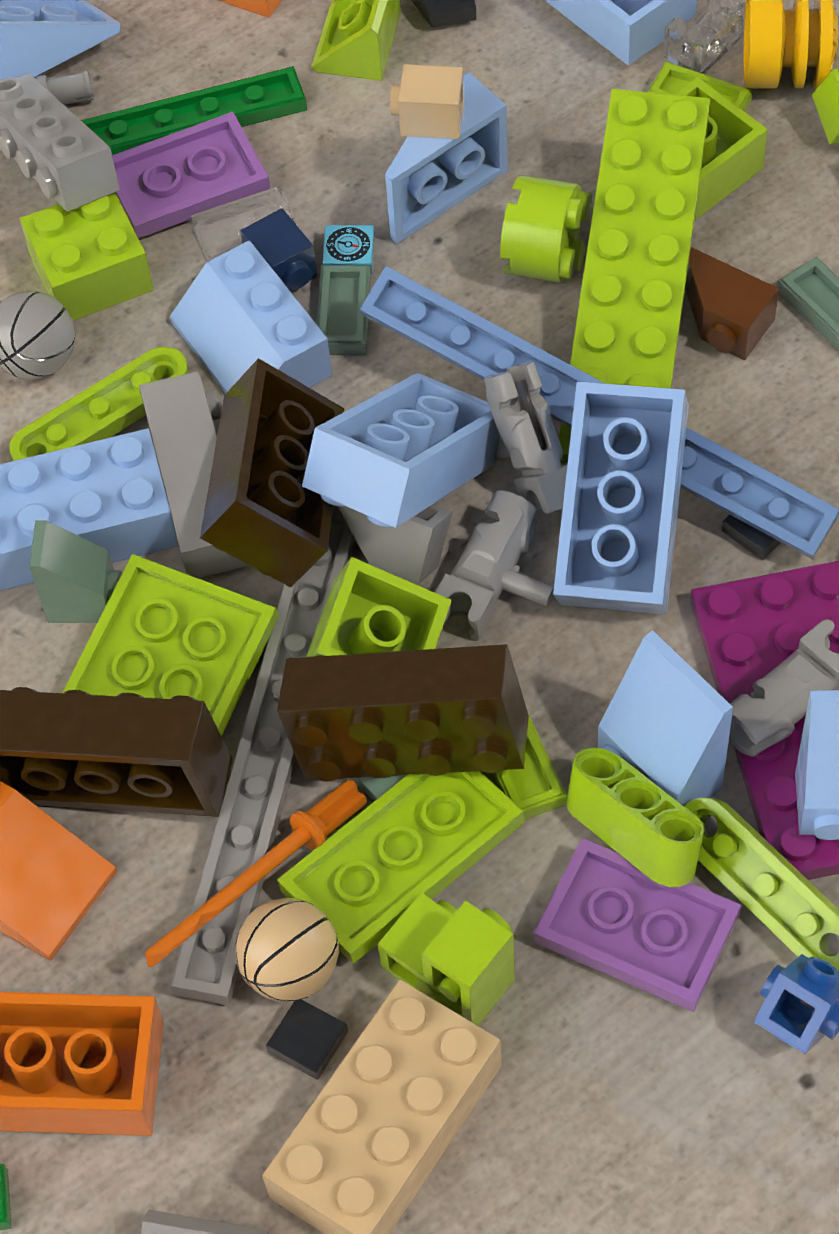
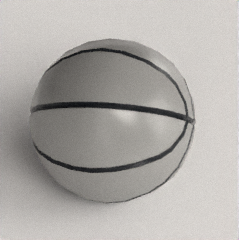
M39 291L19 292L0 301V368L14 377L29 380L43 378L59 371L73 352L76 335L71 315L64 305L56 298Z

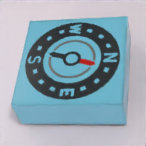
M325 225L323 266H370L371 274H373L374 225Z

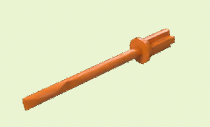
M347 780L308 811H296L290 817V825L293 832L200 906L196 912L189 915L147 949L145 956L148 967H153L199 931L203 925L210 922L303 845L311 850L322 845L327 835L367 804L366 796L358 792L357 784L352 780Z

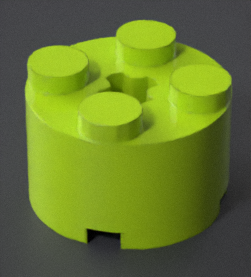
M519 175L512 189L521 190L518 203L508 202L504 215L500 259L510 260V262L502 267V272L509 275L564 283L566 279L572 277L573 270L580 271L583 264L585 241H580L578 238L581 221L587 222L590 215L592 193L582 191L581 185L576 183Z

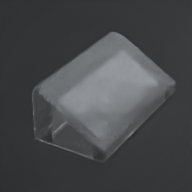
M280 185L190 216L189 223L204 258L208 262L241 245V229L281 208L284 209L294 223L295 220L284 189Z

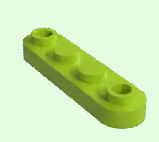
M157 347L137 357L16 432L9 444L12 461L107 439L146 416L139 385L159 381L163 377L171 378L188 374L189 369L185 356L179 350L172 347Z
M696 798L688 802L684 807L700 819L704 829L707 819L711 816L716 819L718 824L717 832L712 837L704 830L698 861L798 957L803 954L808 958L816 957L822 959L839 971V953L834 955L827 947V940L831 934L834 933L839 936V909L726 802L716 798Z

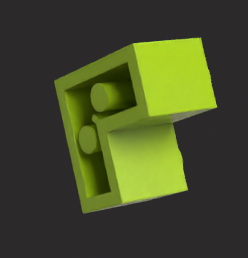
M421 892L378 943L380 964L384 970L398 980L404 981L479 1026L515 981L514 933L511 932L512 929L508 922L497 912L489 908H484L481 911L465 900L457 909L444 900H439L436 903Z

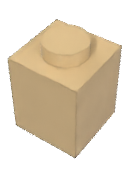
M403 64L400 85H392L390 95L391 115H399L400 136L460 139L465 102L463 67Z

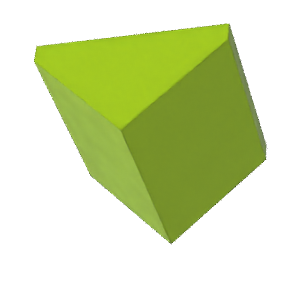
M332 0L311 68L317 73L382 81L401 16L400 0Z

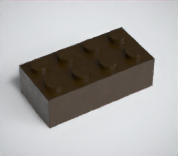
M258 358L224 395L200 539L291 588L328 551L333 505L325 502L320 494L302 487L315 428L342 414L344 408Z
M507 644L286 658L277 713L305 780L333 781L336 779L362 777L388 778L408 774L438 776L457 772L483 771L494 773L501 770L524 769L529 714Z
M16 687L12 691L0 690V781L18 791L34 805L219 817L233 758L204 701H198L195 698L183 695L174 696L171 699L144 698L135 693L104 696L91 695L81 690H68L64 693L38 692L27 687Z

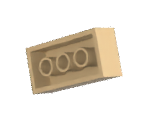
M399 980L262 1175L269 1199L323 1234H390L502 1067L501 1040L404 981Z

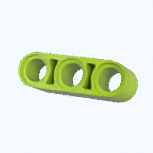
M586 748L579 751L573 760L566 801L567 810L570 814L657 884L667 887H681L689 884L695 875L705 830L700 819L614 752L603 748Z

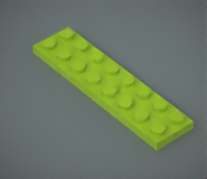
M611 89L570 365L605 384L669 389L672 387L710 111V98ZM562 423L559 442L563 455L560 462L568 463L572 428Z

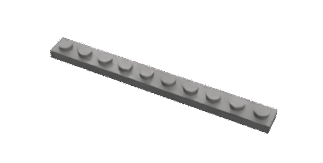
M333 508L328 551L291 588L284 584L277 608L280 616L268 640L192 913L196 912L200 906L273 847L296 762V756L277 713L286 658L306 657L334 579L350 560L355 537L339 509ZM264 878L210 922L203 925L199 931L182 944L171 983L174 995L230 1006L239 974L235 957L236 940L246 917L257 907Z

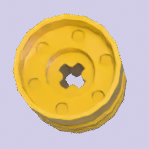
M746 0L743 40L745 88H777L782 67H791L794 88H804L807 67H812L813 88H818L831 72L837 55L838 18L834 11L833 0H814L813 9H809L808 0H794L793 9H784L783 0Z

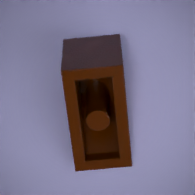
M691 247L685 291L702 340L710 343L716 350L730 353L746 360L775 320L779 288Z

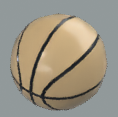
M295 898L272 900L255 908L242 924L235 944L237 967L244 981L259 995L279 1002L305 999L319 992L333 974L339 954L337 934L326 914L315 905Z

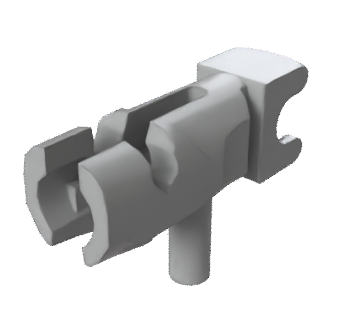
M534 361L508 367L506 368V373L495 376L494 374L488 375L484 378L487 401L501 436L495 457L511 458L513 467L518 471H522L523 474L514 479L519 496L532 503L537 508L536 511L542 509L548 514L563 508L568 464L560 463L563 450L551 419V410L548 402L540 395V388L543 386Z
M496 490L484 512L488 516L486 522L475 526L474 533L451 575H444L435 592L452 600L444 625L456 612L468 613V622L471 625L469 636L473 641H479L484 636L495 615V604L502 590L546 607L553 600L554 586L521 574L519 566L516 565L520 555H526L529 552V545L537 520L534 519L537 508L525 498L508 491Z
M823 620L800 639L799 647L795 652L762 679L753 683L754 691L751 693V697L748 694H741L730 703L733 706L729 742L741 753L754 757L788 737L795 729L794 724L804 716L806 717L810 691L839 690V653L829 650L830 640L828 635L833 633L835 626L833 621Z

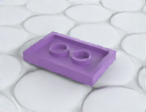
M233 112L112 155L120 190L115 193L138 239L271 190L269 176Z
M582 838L533 933L534 943L695 1012L738 920L741 904L691 883L681 887L659 885L649 879L619 853Z

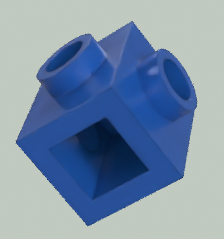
M803 954L785 968L778 964L772 970L760 991V995L766 999L753 1022L775 1035L784 1043L806 1054L824 1036L833 1040L839 1033V971L822 959L816 957L808 958Z

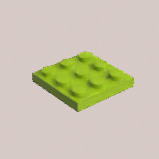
M132 554L62 693L68 690H81L91 695L104 696L135 693L144 698L171 699L178 695L189 696L198 701L205 702L222 736L280 615L276 607Z

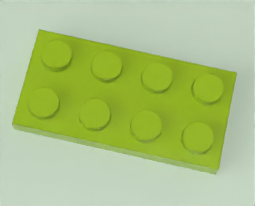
M480 771L446 773L438 776L408 774L329 837L322 845H319L278 878L277 882L280 891L287 898L301 899L309 902L326 914L335 928L339 951L354 964L380 942L421 892L430 899H433L525 823L524 812Z

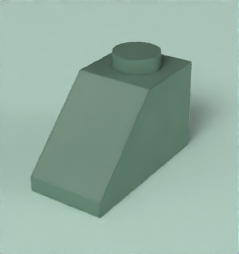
M35 520L29 567L48 623H97L122 575L121 570H114L108 549L46 520Z

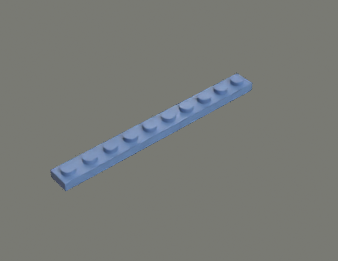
M387 266L383 269L360 308L362 314L367 318L483 381L488 375L494 374L495 376L506 373V368L534 361L543 386L540 388V395L548 402L551 418L572 428L576 383L605 384ZM686 428L680 488L814 560L839 517V509L693 430Z

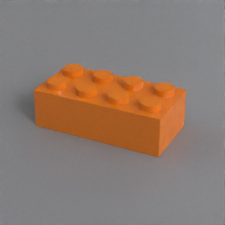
M0 992V1131L152 1136L164 1021L155 996Z

